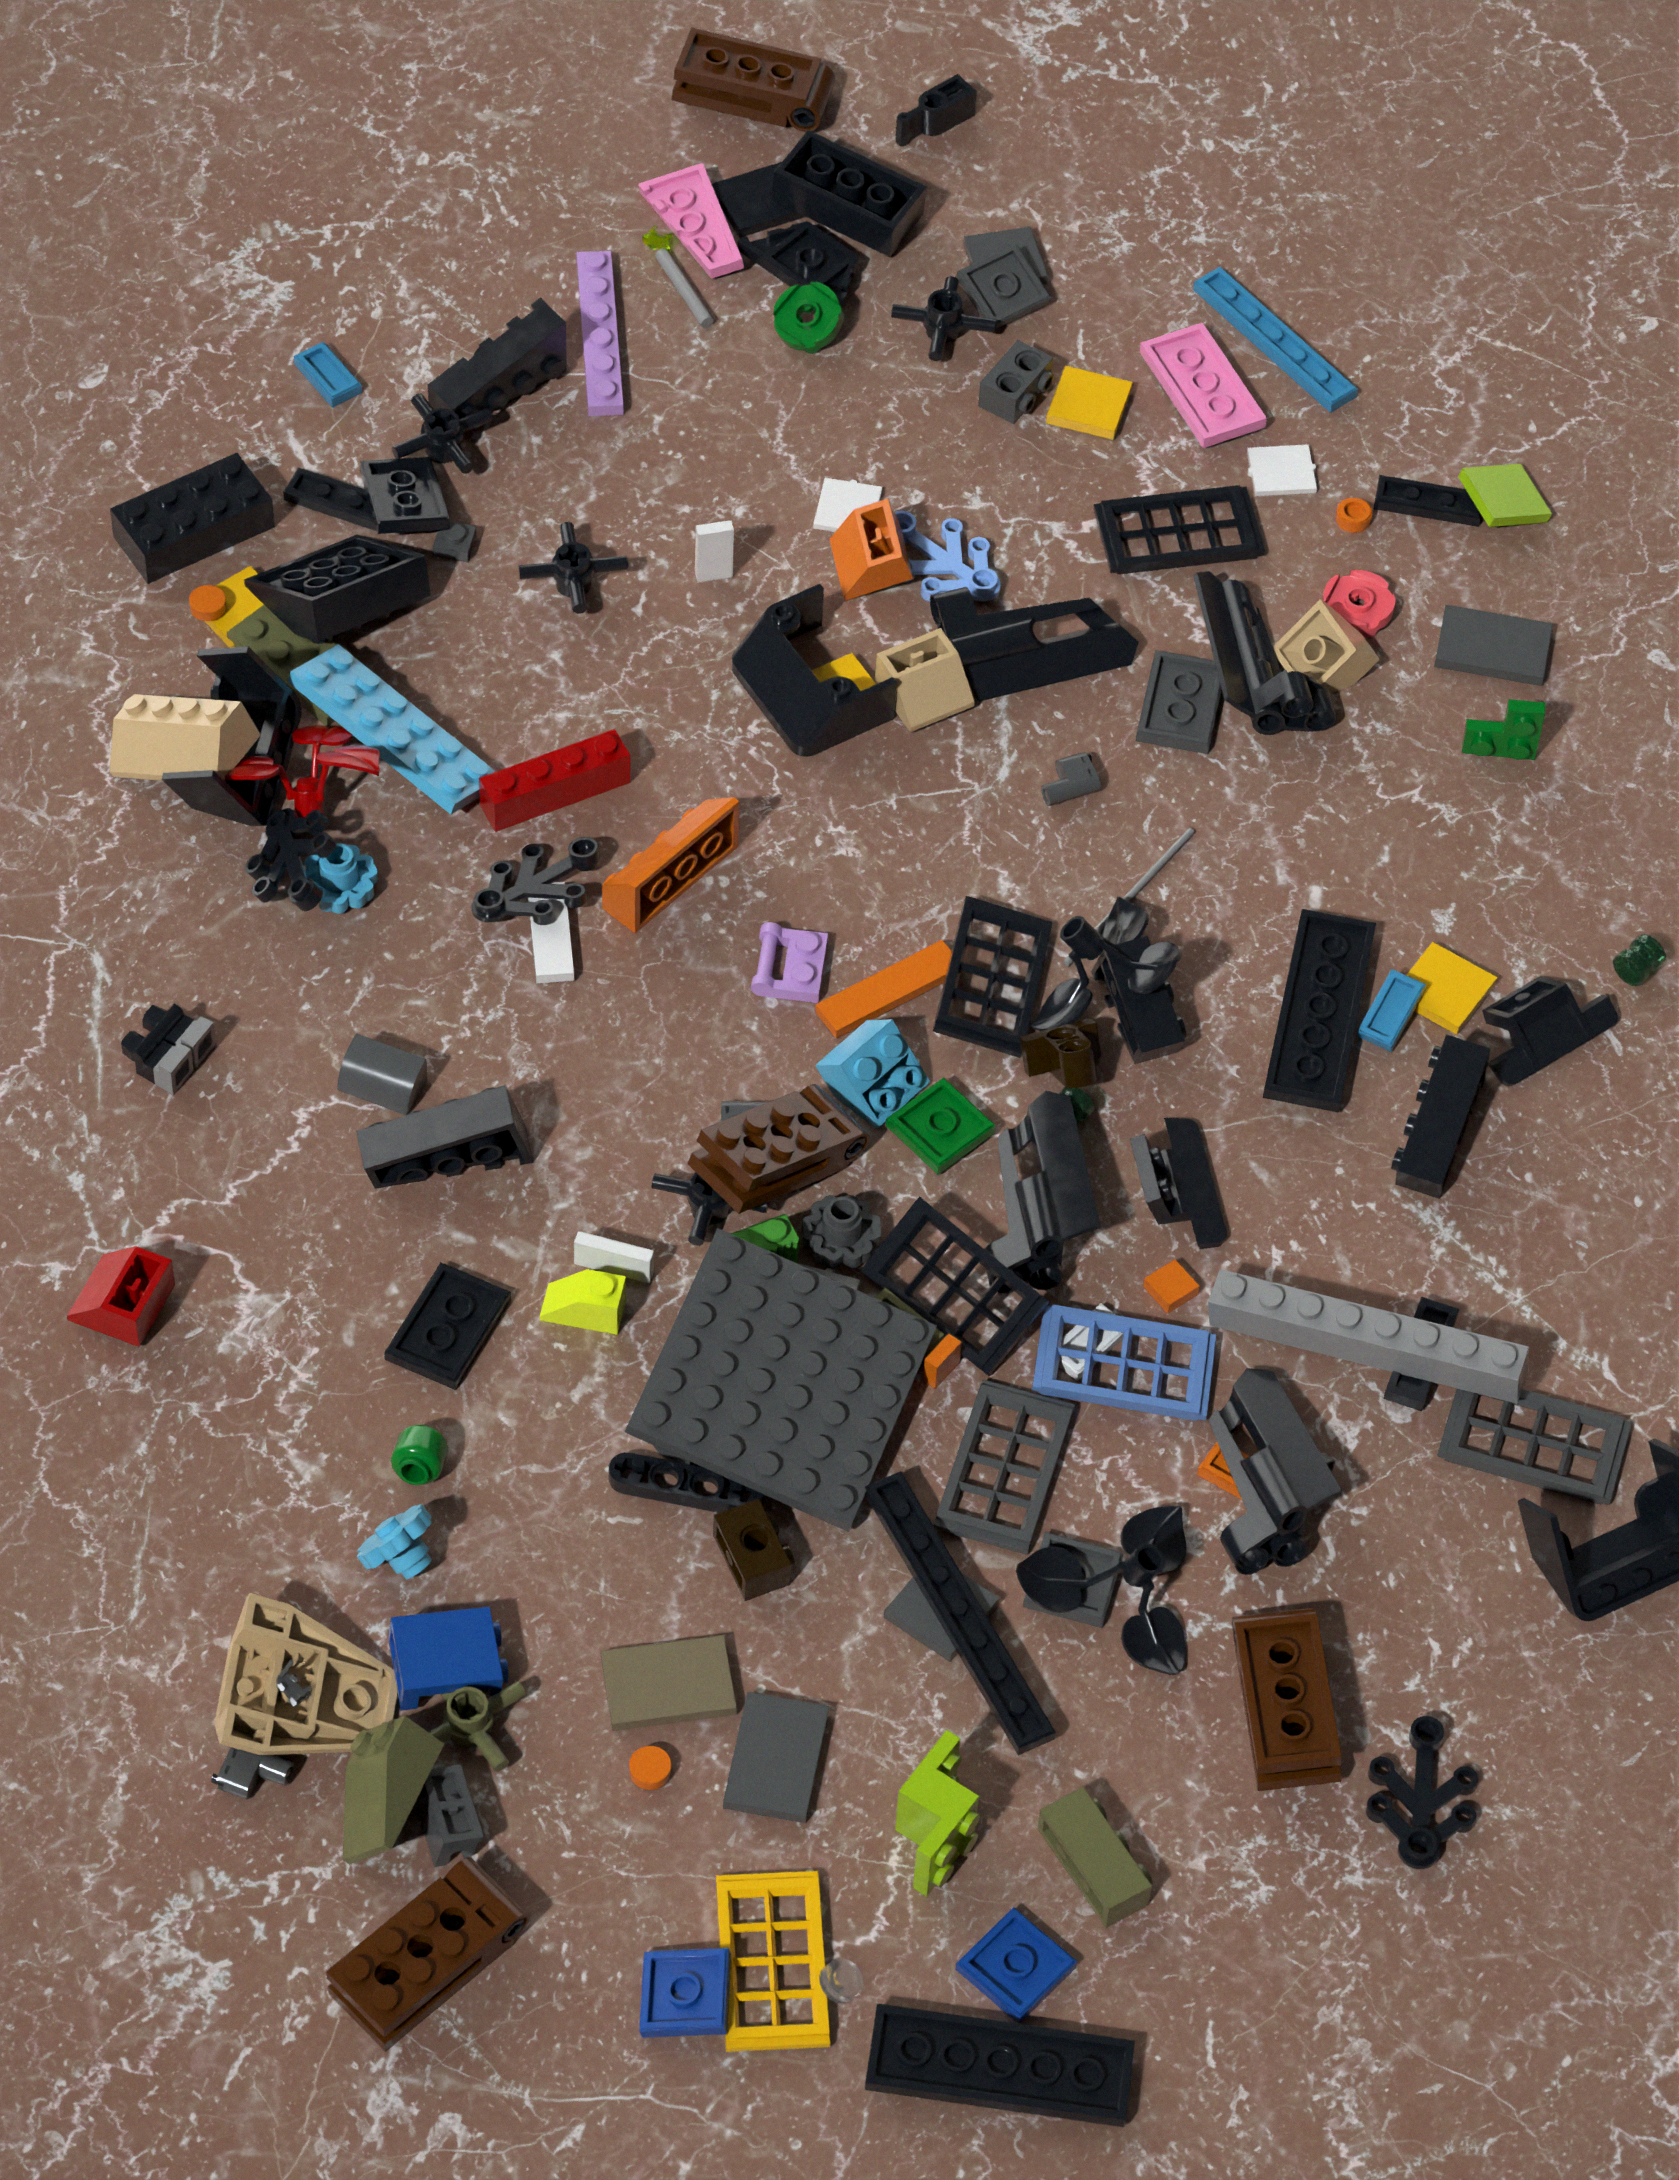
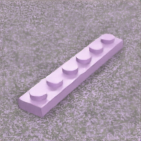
M611 251L576 252L588 416L623 415V394Z

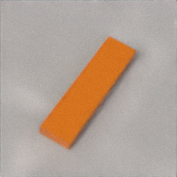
M940 940L815 1004V1013L833 1036L838 1038L856 1029L866 1020H873L944 983L951 950L943 940Z

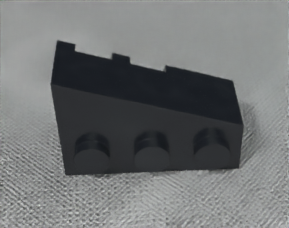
M1148 936L1111 945V947L1133 962H1139L1142 953L1151 946ZM1103 950L1091 973L1095 981L1103 979L1109 994L1104 996V1000L1108 1008H1116L1121 1022L1117 1024V1028L1134 1064L1177 1053L1185 1042L1186 1028L1180 1016L1176 1017L1173 1009L1174 995L1170 983L1165 981L1151 993L1136 995L1128 987V979L1134 970Z

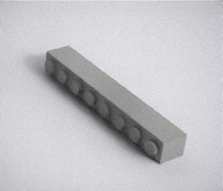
M1219 1269L1208 1301L1210 1326L1390 1372L1396 1371L1402 1375L1518 1404L1528 1372L1529 1346Z

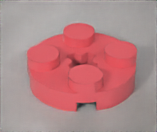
M1351 570L1348 576L1339 578L1340 574L1332 577L1324 588L1322 600L1358 630L1364 638L1376 636L1378 630L1384 628L1393 616L1395 596L1394 593L1392 595L1388 590L1389 584L1381 576L1365 570ZM1362 599L1364 600V605L1358 606L1352 602Z

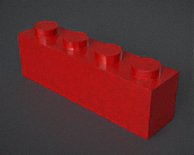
M615 729L480 777V807L495 832L631 783V755Z

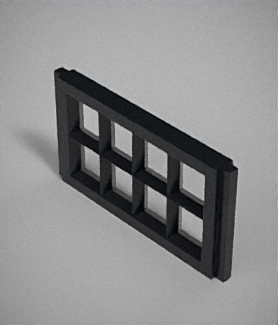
M1240 485L1103 500L1101 503L1093 505L1110 573H1117V575L1257 559V556H1264L1265 554L1247 487H1240ZM1230 502L1234 519L1212 521L1208 505ZM1200 506L1204 522L1182 525L1177 508ZM1169 509L1173 526L1151 528L1147 512ZM1139 513L1143 529L1121 532L1116 515ZM1237 528L1241 544L1219 547L1215 530ZM1207 531L1211 548L1189 550L1184 534ZM1176 535L1180 551L1158 554L1154 537ZM1146 538L1150 555L1127 557L1123 541Z
M966 896L961 909L933 1032L1021 1058L1022 1051L1019 1037L1028 1033L1052 922ZM973 919L1001 927L997 944L970 937ZM1008 930L1035 938L1031 955L1004 947ZM967 945L994 953L991 970L963 962ZM1001 956L1029 964L1025 981L998 973ZM961 971L988 979L984 997L957 989ZM995 982L1023 990L1019 1007L992 1000ZM955 998L982 1006L978 1023L951 1015ZM989 1008L1017 1016L1013 1034L985 1026Z
M920 1196L860 1270L882 1289H888L920 1316L936 1325V1328L944 1334V1338L951 1334L962 1342L961 1354L988 1376L993 1373L1049 1303L1041 1294ZM928 1221L946 1235V1238L929 1259L910 1245ZM953 1242L972 1256L954 1280L935 1265ZM904 1251L923 1265L905 1289L886 1274ZM978 1263L997 1277L979 1301L960 1286ZM929 1271L948 1286L930 1309L912 1295ZM1004 1283L1023 1298L1005 1321L1001 1320L986 1307ZM955 1292L973 1306V1309L956 1330L937 1316L938 1312ZM980 1313L999 1327L981 1351L962 1336Z

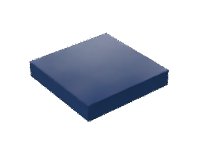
M1013 1907L956 1963L955 1970L1014 2021L1020 2024L1076 1969L1077 1960Z
M729 1948L644 1952L639 2032L642 2038L727 2034L731 1953Z

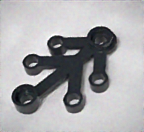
M285 808L275 811L268 818L265 831L268 839L261 853L252 856L245 865V871L253 879L257 880L252 887V894L261 902L266 903L274 898L286 868L292 881L288 888L291 902L300 910L309 911L321 901L323 889L313 879L307 878L300 855H318L320 858H326L335 850L336 841L324 832L329 824V820L319 810H313L306 817H298V814L293 809ZM299 832H310L315 836L313 839H295ZM280 845L281 849L271 867L270 862Z
M580 837L573 840L569 844V856L537 874H535L537 868L545 863L544 849L539 844L525 846L521 851L523 861L516 884L504 891V886L514 880L512 864L508 861L495 862L490 867L491 880L488 888L480 890L474 897L471 906L473 916L482 922H496L506 915L531 916L536 924L547 925L555 919L552 902L539 900L535 903L518 902V900L524 897L564 899L565 905L570 908L583 906L587 898L585 887L582 884L556 885L550 883L575 869L580 871L594 869L600 859L597 841L590 837Z
M1421 1716L1414 1720L1409 1733V1742L1416 1750L1414 1790L1395 1771L1393 1762L1387 1757L1379 1756L1374 1758L1368 1770V1777L1371 1782L1380 1786L1385 1785L1412 1814L1411 1828L1392 1809L1390 1798L1384 1794L1372 1795L1367 1801L1365 1810L1367 1817L1371 1821L1383 1823L1399 1840L1398 1854L1400 1859L1407 1866L1414 1869H1427L1433 1866L1440 1855V1844L1457 1832H1469L1474 1827L1476 1812L1473 1807L1462 1803L1453 1807L1450 1817L1429 1830V1821L1432 1814L1459 1794L1464 1796L1472 1794L1478 1783L1476 1771L1470 1767L1462 1766L1455 1770L1451 1779L1431 1793L1433 1753L1441 1746L1444 1736L1443 1725L1439 1720L1431 1716ZM1421 1735H1427L1432 1739V1741L1426 1742L1419 1739L1418 1737ZM1383 1767L1388 1771V1774L1380 1775L1374 1769ZM1467 1777L1472 1783L1463 1785L1458 1781V1778ZM1380 1804L1385 1807L1386 1811L1377 1812L1372 1806ZM1464 1814L1470 1821L1460 1822L1456 1815ZM1421 1847L1426 1853H1415L1412 1851V1848Z

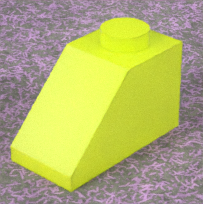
M586 1269L549 1283L540 1313V1321L618 1335L626 1304V1276Z

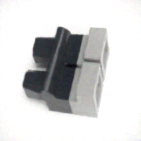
M175 1003L169 1010L152 1005L142 1019L143 1028L150 1031V1033L144 1037L135 1031H129L121 1042L122 1053L135 1062L138 1075L174 1095L194 1072L193 1067L197 1068L216 1045L214 1022L201 1016L194 1020L186 1016L184 1011Z

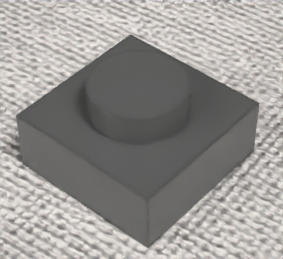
M450 522L448 530H438L433 544V556L468 562L477 536L476 526Z

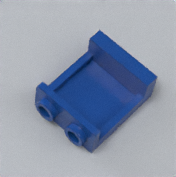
M490 1607L391 1617L388 1641L401 1711L417 1709L419 1696L453 1693L456 1689L462 1687H474L479 1690L489 1689L490 1696H493L501 1691L502 1683H508L506 1658H499L497 1647L502 1645L501 1628L499 1622H492Z

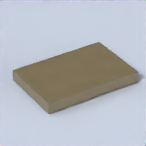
M724 1635L601 1651V1664L612 1731L736 1715L737 1707Z

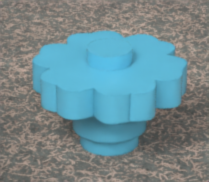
M336 843L335 850L328 857L320 858L318 855H310L305 859L307 878L313 879L323 889V896L319 902V908L322 911H332L340 914L345 912L348 906L356 909L362 908L367 901L373 898V886L378 882L377 868L371 856L360 855L357 846Z
M422 1504L412 1506L403 1514L399 1513L395 1517L392 1516L386 1519L375 1529V1534L366 1539L357 1550V1558L367 1570L376 1568L386 1560L396 1574L401 1573L405 1579L412 1578L432 1561V1558L427 1553L429 1547L420 1537L432 1523L430 1520L432 1518Z

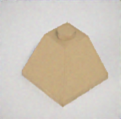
M1321 599L1272 647L1276 658L1287 672L1299 671L1309 677L1313 676L1317 679V682L1329 689L1330 694L1355 685L1380 660L1363 635Z

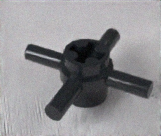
M949 276L945 279L943 289L936 290L930 294L926 308L893 304L891 318L923 322L926 334L932 339L928 356L933 361H940L942 359L945 343L957 339L962 328L989 333L995 332L996 319L964 315L962 299L957 293L959 280L954 276Z
M422 393L414 395L411 403L424 420L421 426V435L392 446L395 458L400 459L425 448L427 457H431L432 461L436 463L454 461L461 473L468 474L471 472L474 465L460 445L463 442L464 432L493 420L490 410L485 408L459 419L458 415L452 410L444 408L434 410Z
M564 522L560 525L562 545L557 549L552 562L518 565L519 578L522 580L554 577L558 592L566 597H571L573 612L581 614L587 610L585 594L591 588V580L594 577V573L628 570L627 555L593 558L590 550L585 545L576 542L574 524Z
M696 1172L690 1181L654 1174L651 1188L687 1196L691 1213L695 1218L688 1241L693 1245H702L708 1226L720 1223L726 1219L729 1214L730 1205ZM769 1201L749 1210L767 1213Z

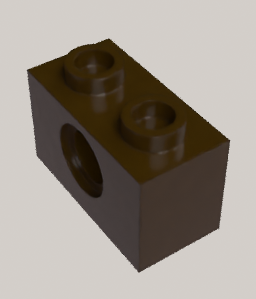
M759 1499L714 1514L713 1536L744 1601L789 1586L791 1568L795 1567L790 1547L787 1544L781 1545L778 1539L779 1529L771 1511L765 1512ZM752 1546H759L763 1549L760 1551H752L748 1548Z

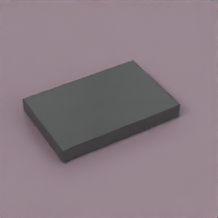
M1445 605L1434 667L1542 686L1553 623Z
M1155 650L1136 733L1137 742L1208 754L1222 690L1215 661Z
M747 1692L724 1795L723 1809L806 1823L829 1715V1706Z

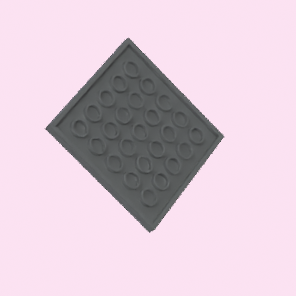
M717 1228L629 1420L625 1433L849 1532L866 1493L865 1486L870 1484L937 1326Z

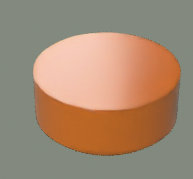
M1347 498L1338 504L1336 523L1341 529L1351 533H1358L1370 526L1372 508L1366 501L1360 498Z
M203 585L195 588L189 596L191 614L201 621H213L220 618L226 611L224 592L213 585Z
M644 1746L637 1749L629 1761V1775L632 1782L645 1790H655L664 1786L671 1776V1760L669 1755L663 1749L656 1746Z

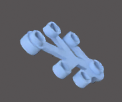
M907 511L895 512L900 523L904 543L908 542L932 559L916 561L909 559L913 578L915 575L953 574L959 578L956 580H939L936 577L925 578L921 583V597L924 600L930 601L932 594L962 587H968L972 598L977 601H990L998 596L1001 583L997 574L988 568L987 558L989 557L990 543L987 539L975 537L969 541L968 556L974 560V570L962 563L960 539L962 538L963 525L959 520L949 518L943 521L941 525V537L946 541L947 551H945L916 531V518L913 514ZM949 529H954V530H956V531H955V532H950V531H948V530H949ZM975 548H981V549H983V550L978 551V550H975ZM928 588H935L936 590L931 591Z

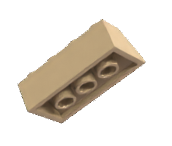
M134 694L125 701L123 708L113 719L110 773L113 777L162 781L163 773L214 770L225 780V775L236 767L261 734L241 701Z

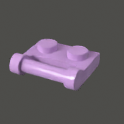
M773 922L762 924L759 934L762 945L757 975L752 978L751 991L762 997L818 1003L828 933L786 929ZM777 946L788 947L783 980H774L772 978Z

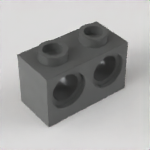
M1017 340L980 382L978 406L1014 424L1023 413L1028 414L1039 394L1047 392L1054 380V374L1052 373L1053 357Z

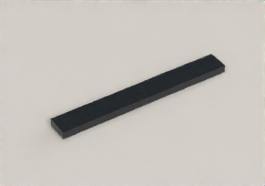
M897 1472L865 1486L866 1498L1017 1755H1021L1054 1740L1056 1735L1054 1728L902 1472Z

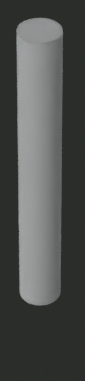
M667 249L658 250L655 258L703 328L711 326L714 321Z

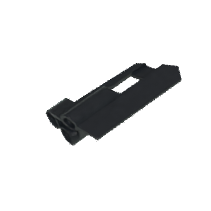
M1210 571L1199 572L1193 575L1224 700L1239 711L1250 716L1253 728L1263 735H1274L1281 730L1316 732L1330 728L1336 721V714L1329 689L1317 682V679L1313 676L1309 677L1302 672H1287V670L1281 672L1260 610L1255 606L1253 595L1249 588L1237 580L1229 579L1221 582ZM1244 608H1246V610H1247V614H1248V617H1249L1250 625H1251L1252 632H1253V636H1254V639H1255V643H1256V647H1257L1259 659H1257V656H1256V652H1255V648H1254V645H1253V641H1252V637H1251V633H1250V629H1249V625H1248V621H1247V617H1246Z
M968 587L930 596L931 613L937 629H942L959 653L965 674L978 701L1131 665L1139 644L1130 633L1106 614L1091 598L978 615ZM1073 613L1089 627L1041 640L1036 638L1033 631V625L1036 622Z
M1045 1091L1028 1106L1025 1118L1017 1127L1013 1129H1008L1007 1127L997 1138L1009 1234L992 1242L985 1248L986 1251L1023 1281H1028L1029 1285L1037 1290L1051 1289L1062 1281L1061 1263L1065 1241L1100 1229V1220L1071 1099L1069 1096ZM1032 1141L1039 1173L1019 1181L1014 1155L1024 1150ZM986 1269L989 1286H991L997 1277ZM1005 1283L997 1291V1293L1013 1292Z
M1247 1368L1233 1385L1227 1404L1220 1411L1216 1409L1208 1420L1247 1510V1513L1229 1524L1220 1536L1221 1543L1235 1569L1243 1575H1251L1265 1567L1269 1559H1273L1274 1563L1280 1567H1289L1301 1561L1307 1552V1545L1303 1540L1308 1512L1341 1495L1342 1491L1274 1372ZM1241 1421H1243L1259 1452L1245 1459L1231 1436Z

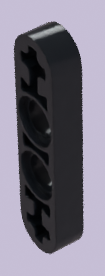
M635 1453L618 1454L609 1463V1483L615 1491L622 1494L716 1513L759 1499L763 1506L764 1494L704 1467ZM625 1468L632 1469V1473H630L628 1478L621 1477V1473L625 1471ZM645 1471H649L648 1483H643ZM662 1474H670L678 1482L671 1488H662L655 1483V1480ZM701 1482H710L717 1487V1491L711 1496H701L695 1491V1487ZM724 1487H729L728 1499H723ZM744 1492L751 1493V1497H749L747 1502L740 1501V1497H742Z

